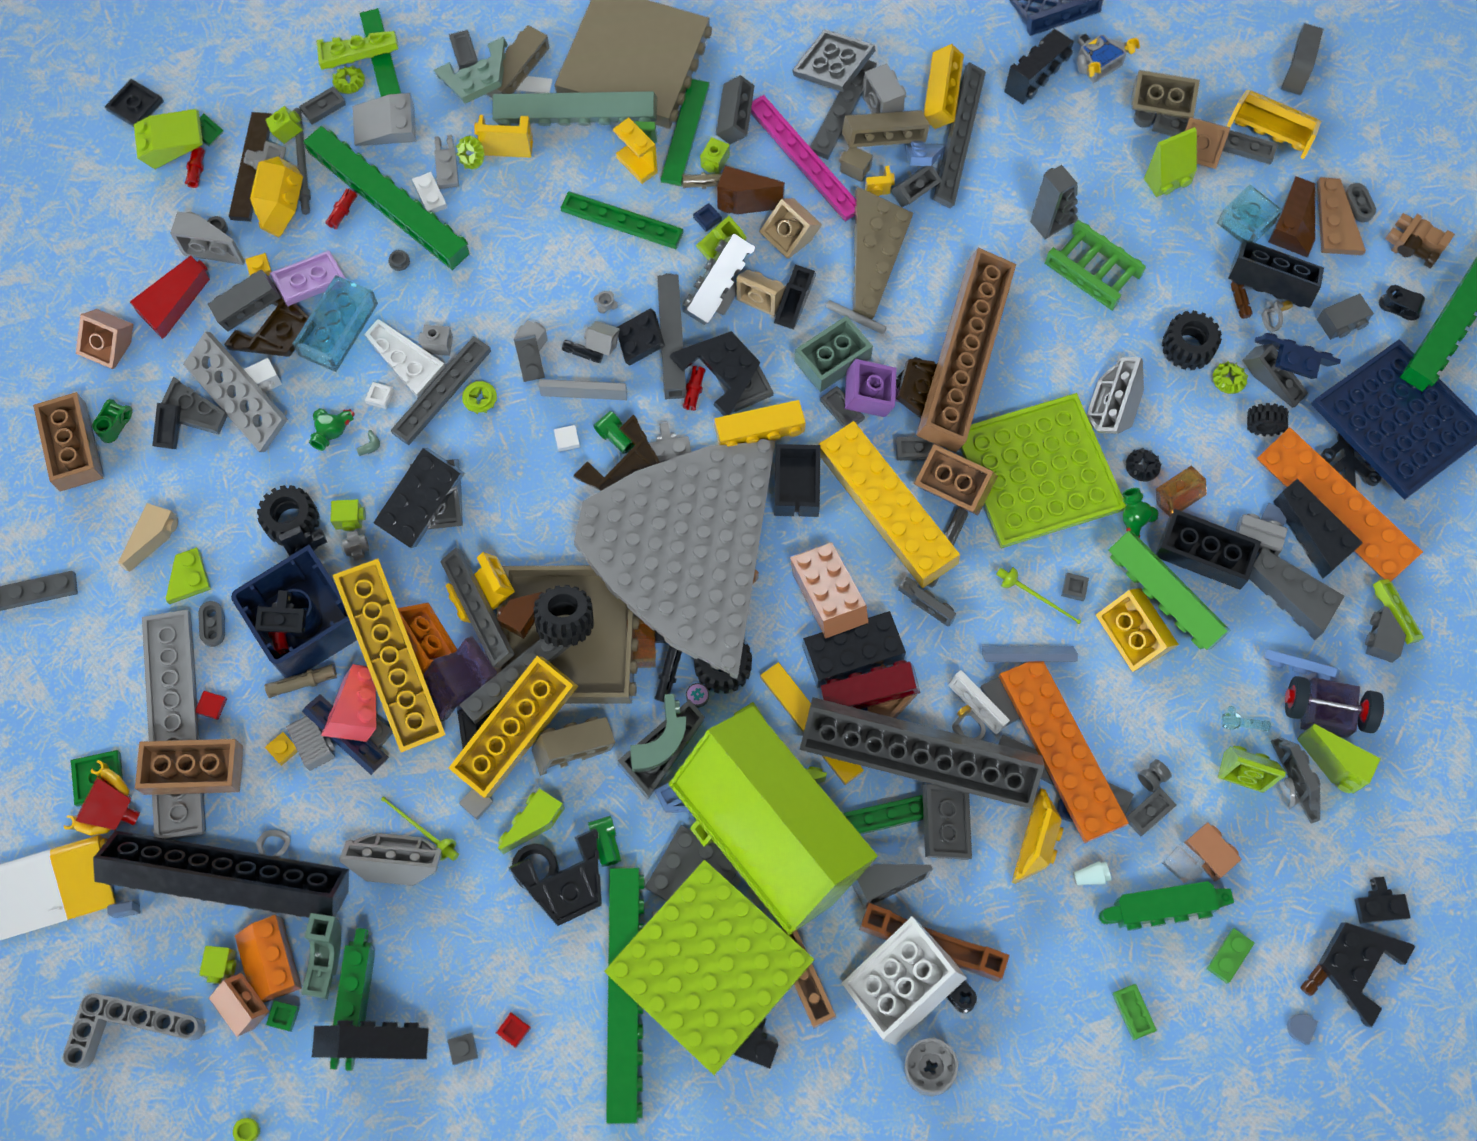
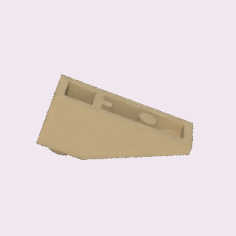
M147 503L118 563L126 571L130 572L165 543L177 528L178 518L171 510Z

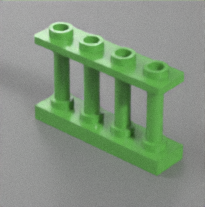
M1077 220L1072 230V234L1075 236L1061 251L1053 247L1048 252L1044 264L1113 311L1122 296L1118 292L1132 276L1140 279L1146 266L1139 259L1126 253L1123 248L1110 242L1107 237L1094 231L1088 224ZM1082 240L1091 248L1078 263H1075L1067 256ZM1099 252L1107 257L1108 260L1093 275L1084 268ZM1117 264L1125 272L1110 287L1101 280Z

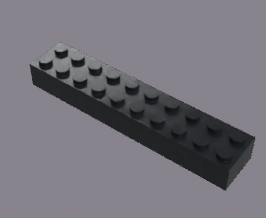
M116 830L93 857L94 882L176 895L178 897L200 899L202 901L224 903L226 905L242 906L250 909L266 910L274 913L290 914L298 917L310 918L311 913L335 917L349 893V869Z

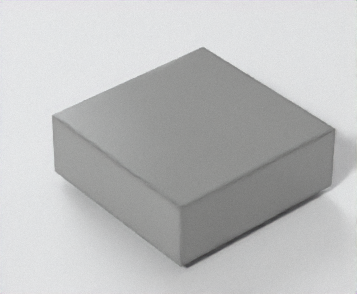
M472 789L459 804L478 820L492 805L493 801L489 797L483 798Z

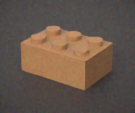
M934 444L914 484L920 489L978 516L998 475L983 466Z

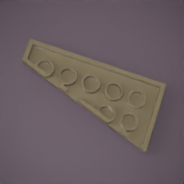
M857 187L855 190L856 226L854 227L855 286L853 287V311L873 319L913 213Z

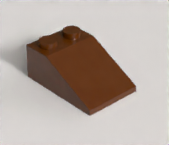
M725 166L717 185L718 209L725 213L736 215L774 210L779 201L784 198L785 182Z

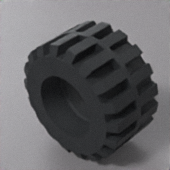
M1185 311L1182 315L1180 313L1176 315L1175 319H1172L1162 340V346L1164 347L1162 351L1164 354H1167L1166 359L1168 361L1172 360L1174 362L1173 365L1176 367L1177 365L1182 366L1181 369L1184 370L1187 367L1190 370H1195L1196 367L1201 369L1205 364L1208 365L1222 341L1220 338L1222 333L1221 330H1218V323H1213L1214 319L1211 316L1209 318L1206 317V313L1203 312L1198 314L1197 311H1192V313ZM1182 336H1192L1196 338L1201 345H1190L1183 339Z
M283 485L280 486L279 490L273 488L270 495L266 493L263 496L265 498L264 501L260 500L259 506L261 509H257L258 522L267 536L273 542H277L278 545L283 546L278 536L298 526L301 527L305 534L314 531V527L319 526L317 519L320 516L317 507L308 493H305L299 487L296 489L295 486L289 485V488H286ZM288 509H299V513L293 521L285 524L278 523L279 517L283 512Z
M557 585L554 589H546V593H541L539 599H536L534 603L536 631L539 637L545 640V643H553L555 647H559V645L568 647L570 644L575 646L578 645V641H585L586 636H590L592 633L591 629L594 627L593 607L590 596H587L584 590L579 591V587L576 586L571 588L570 585H565L564 587ZM561 615H570L567 617H558Z
M744 640L737 679L730 677V674L727 672L716 671L709 663L699 658L694 659L696 676H698L699 682L701 684L704 683L709 691L713 688L714 693L724 690V694H727L730 689H733L734 692L737 691L739 685L743 687L746 684V679H749L750 671L752 670V653H750L749 645L745 644Z

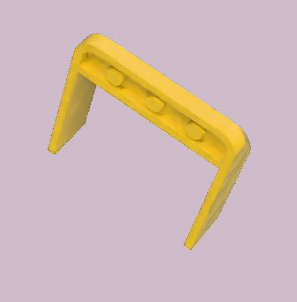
M1245 90L1227 124L1228 127H1231L1233 122L1243 127L1248 125L1254 128V132L1261 135L1267 133L1273 136L1272 139L1279 143L1288 142L1292 144L1291 147L1293 149L1303 151L1300 158L1304 159L1318 133L1321 121L1262 94Z

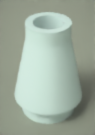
M1097 861L1081 870L1073 872L1077 886L1106 884L1107 881H1111L1107 862L1100 863V861Z

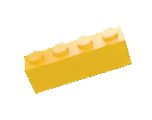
M953 44L936 50L932 54L924 115L929 124L935 129L955 121L964 54Z
M799 400L714 418V428L719 445H727V447L738 445L737 443H755L761 439L776 441L785 436L795 437L805 432L806 425Z

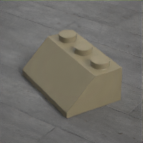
M1139 70L1134 81L1131 97L1132 109L1187 119L1189 117L1194 118L1200 80Z

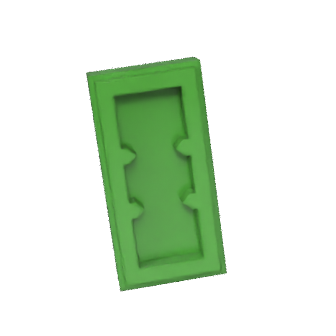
M634 121L654 143H657L658 135L655 122Z
M1136 983L1112 993L1133 1041L1157 1031Z

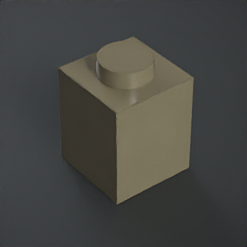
M857 147L849 148L840 157V172L862 182L872 166L873 155Z

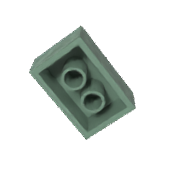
M846 315L796 348L794 362L818 391L822 392L846 376L847 369L855 359L870 360L873 345Z

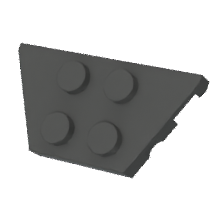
M1281 737L1271 740L1288 778L1293 780L1295 793L1310 824L1320 821V780L1315 772L1312 773L1307 753L1301 750L1299 744Z

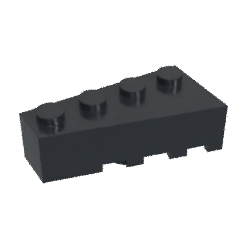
M1054 28L1040 41L1038 47L1033 46L1030 49L1028 56L1023 55L1019 59L1018 65L1014 63L1010 66L1004 92L1023 105L1028 99H1033L1038 88L1046 85L1050 75L1058 72L1061 63L1064 60H1069L1073 54L1072 46L1074 41Z
M1298 479L1273 501L1286 517L1287 524L1294 529L1297 534L1295 537L1299 543H1302L1308 551V557L1311 562H1315L1322 579L1363 544Z
M337 1020V1025L314 1026L311 1058L427 1059L429 1028H419V1023H404V1027H397L398 1022H382V1027H376V1021H360V1026H353V1021Z

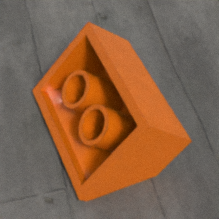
M429 603L397 608L424 678L435 675L461 659L462 656Z
M277 915L270 916L251 923L235 935L246 980L263 1003L302 989L282 918Z

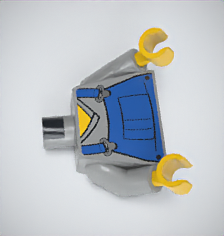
M1087 34L1082 35L1077 42L1081 46L1077 58L1078 71L1081 74H1087L1092 83L1097 82L1123 65L1126 52L1133 54L1135 53V48H1140L1139 39L1131 38L1127 42H1118L1109 39L1105 35H1099L1093 40Z

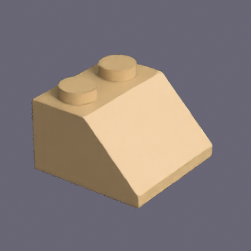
M783 198L779 201L759 232L788 259L811 242L822 224L794 198Z
M746 270L737 277V300L775 316L786 286L778 280L764 277L760 272Z

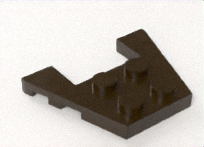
M281 296L280 299L272 303L277 307L254 337L235 329L224 345L229 350L290 357L314 323L297 304L287 306Z
M908 359L905 363L896 399L921 418L937 364L935 361Z
M634 415L619 428L635 445L605 477L587 461L573 475L575 479L602 491L635 471L660 463Z

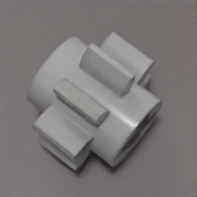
M358 531L347 533V539L342 540L346 556L352 555L354 560L365 558V552L369 551L365 534L360 535Z

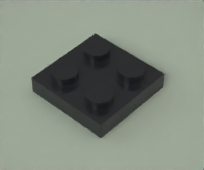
M651 308L616 327L620 329L618 339L625 363L629 366L665 347L656 313Z

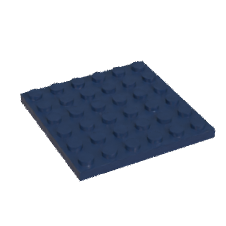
M1399 339L1318 396L1311 405L1406 500L1477 445V415L1440 379L1432 387L1428 385L1423 392L1401 379L1400 376L1414 356V353Z

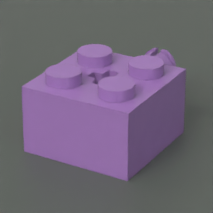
M855 359L846 372L845 409L886 417L895 407V401L899 402L896 399L898 388H896L897 368Z

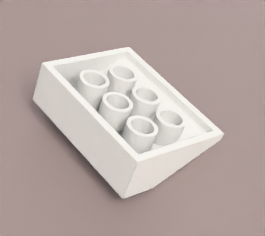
M911 917L842 982V985L884 1041L896 1045L967 977L914 917Z

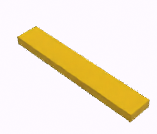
M778 662L762 673L760 678L804 733L811 703ZM822 756L844 785H847L864 771L860 765Z

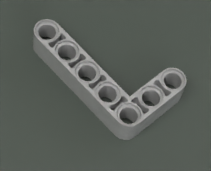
M91 993L86 995L81 1001L63 1052V1061L69 1067L81 1069L89 1067L95 1058L107 1021L187 1040L201 1038L205 1032V1024L201 1019L190 1015ZM99 1000L100 1007L96 1012H93L92 1006L95 1001ZM122 1005L123 1013L117 1018L116 1010ZM143 1011H146L147 1018L143 1023H140L139 1016ZM170 1016L171 1023L169 1027L164 1029L163 1021L166 1017ZM190 1022H194L195 1028L193 1032L187 1034V1025ZM90 1025L91 1032L85 1037L84 1029ZM81 1050L82 1058L79 1062H76L75 1055Z

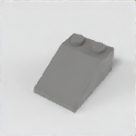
M410 93L390 94L354 105L355 146L416 142L415 110Z
M177 211L170 234L183 256L191 255L196 258L244 265L245 261L231 237L193 212Z

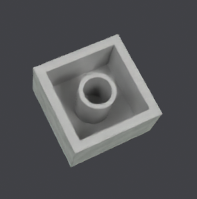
M886 63L866 71L862 98L871 113L903 112L906 91L898 83L894 70H891Z

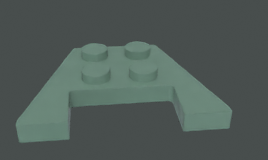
M504 36L488 43L491 57L479 60L475 65L463 68L456 74L449 62L434 69L436 76L465 104L502 87L503 60L506 59L504 51L507 47Z

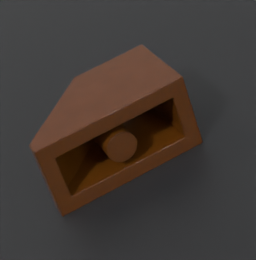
M543 592L509 600L507 605H503L498 612L497 620L500 626L524 639L535 623L534 603Z

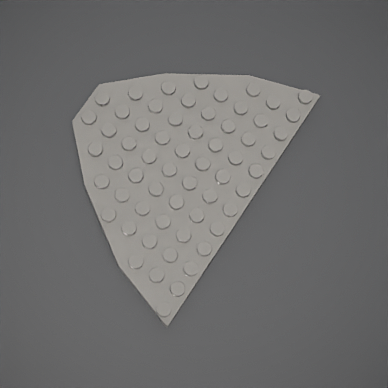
M761 439L755 443H737L738 445L727 447V445L707 446L635 471L583 501L574 539V546L579 552H582L587 559V563L597 576L599 575L605 582V586L610 593L617 599L620 598L637 617L652 630H656L662 635L670 646L695 659L699 658L711 664V667L717 670L721 669L729 673L730 677L736 679L739 673L775 447L774 440Z

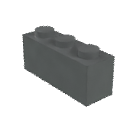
M741 75L723 84L716 135L729 144L741 140L748 135L755 85Z
M263 270L251 274L249 278L241 283L234 285L224 294L217 296L208 303V306L218 324L226 331H230L280 299L281 296L271 278Z

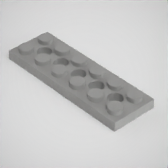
M204 332L183 365L259 452H265L288 419L211 332ZM209 358H210V364H211L210 368L208 367V359H209ZM222 372H223V379H224L223 382H221V380H220V375H221ZM234 387H236V396H235V397H234V395H233V388H234ZM247 401L249 402V411L246 410ZM260 416L262 417V425H261V426L259 425V422H258V419H259Z

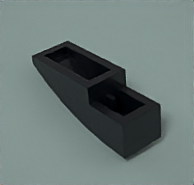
M799 265L794 266L774 324L792 330L795 329L816 277L814 270Z

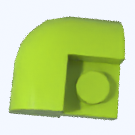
M729 215L695 246L709 260L710 257L714 259L717 253L715 248L721 239L725 240L732 234H736L745 241L747 237Z

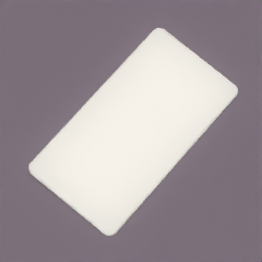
M527 76L516 90L550 93L552 79Z

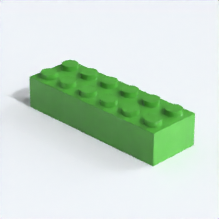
M1127 531L1108 550L1112 554L1110 556L1111 560L1118 566H1124L1128 570L1126 575L1134 583L1140 582L1144 586L1142 591L1151 600L1157 599L1161 603L1158 607L1167 616L1172 615L1177 620L1175 624L1182 632H1189L1193 636L1191 641L1200 650L1204 648L1206 650L1212 649L1231 631L1135 533Z

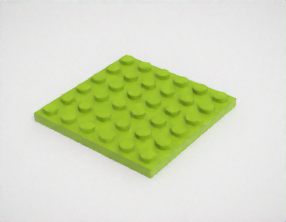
M1077 393L971 424L967 441L960 448L965 459L983 466L998 475L983 506L1001 549L1122 512L1126 507Z
M704 860L604 972L715 1076L815 959Z

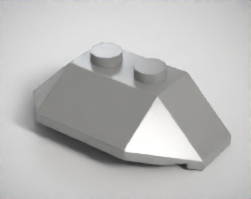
M1121 357L1117 364L1111 367L1098 380L1087 412L1088 420L1098 433L1119 434L1133 426L1144 392L1143 359L1141 357Z
M375 833L356 840L346 841L340 856V862L365 881L414 886L436 872L442 850L436 848L424 837Z

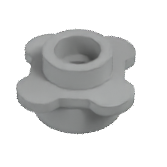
M611 291L600 292L594 297L599 313H605L607 310H614L618 307V303L614 301V294Z

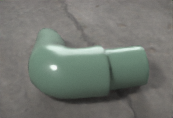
M372 430L368 431L370 442L356 448L359 456L367 453L370 454L380 447V441Z

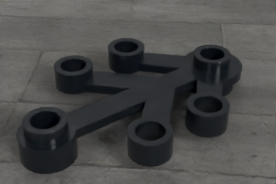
M1338 433V442L1331 448L1324 449L1320 456L1328 463H1331L1336 454L1344 449V457L1333 468L1339 473L1345 469L1346 480L1355 488V470L1366 479L1368 485H1378L1382 477L1376 471L1371 472L1354 456L1355 449ZM1325 453L1330 454L1331 458H1327ZM1370 476L1375 477L1377 481H1373Z

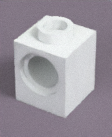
M268 358L244 369L264 393L282 385Z

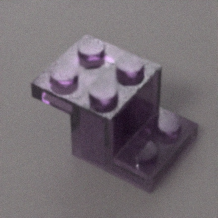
M473 637L466 638L455 653L434 659L423 675L440 722L447 720L457 706H460L463 701L497 674Z

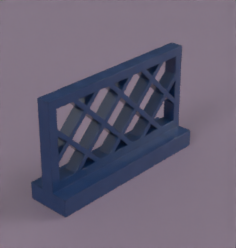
M1010 0L1026 23L1027 32L1030 36L1099 13L1103 0H1069L1070 2L1062 3L1063 0L1058 2L1053 0H1027L1029 1L1028 4L1019 3V0ZM1035 2L1042 5L1041 8L1031 6V3ZM1045 5L1052 6V8L1044 9ZM1030 11L1034 12L1035 14L1028 16L1027 12Z

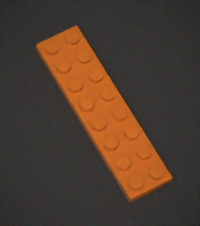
M1290 427L1257 457V460L1286 488L1296 479L1303 483L1363 542L1354 552L1382 579H1389L1391 582L1423 553L1415 543Z
M1029 661L1000 673L999 678L1038 754L1043 756L1044 766L1084 844L1129 824L1044 661Z

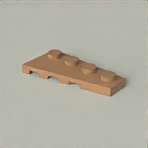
M1320 177L1317 181L1321 253L1364 255L1366 250L1341 179Z

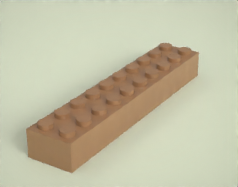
M979 247L968 260L916 436L954 452H957L966 443L1016 268L1015 263Z

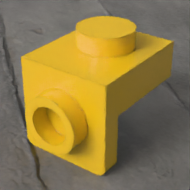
M885 166L884 176L866 177L865 190L877 196L890 194L891 186L895 185L894 173H890V167Z

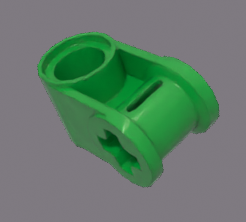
M108 399L104 403L102 410L92 423V428L101 441L104 443L116 441L124 426L131 419L132 407L119 405L113 399Z

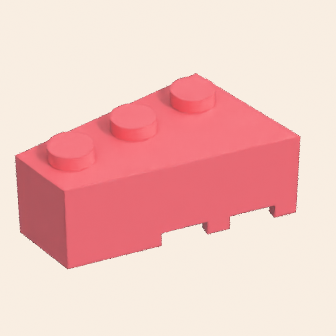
M352 664L343 678L321 736L367 742L376 730V687L367 666Z

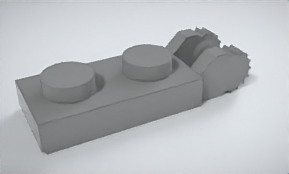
M447 135L449 149L441 150V139L437 136L434 139L436 148L434 152L438 188L459 187L452 135Z

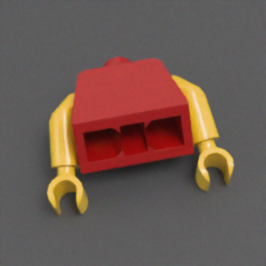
M97 761V763L101 764V769L99 771L91 769V773L97 775V778L78 815L66 816L72 819V825H64V829L76 830L92 836L108 833L111 829L116 830L120 821L135 825L140 812L128 808L131 801L129 796L130 790L121 776L109 769L106 763Z

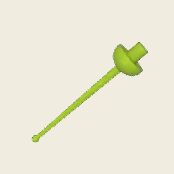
M1001 567L997 571L996 575L1003 579L1001 584L1003 588H1010L1016 585L1073 619L1077 624L1081 623L1080 619H1076L1018 581V571L1014 567L1009 572Z
M386 797L381 798V801L386 802L437 845L436 848L442 850L440 861L445 860L447 857L452 861L458 858L459 853L454 850L456 846L455 840L445 838L439 841L386 800Z

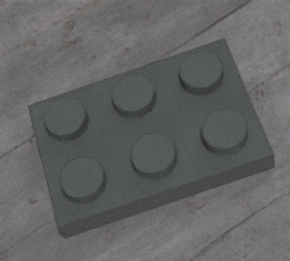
M923 785L925 857L960 860L972 859L969 793L939 785Z

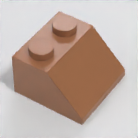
M99 309L80 314L76 354L114 369L131 344L133 324Z

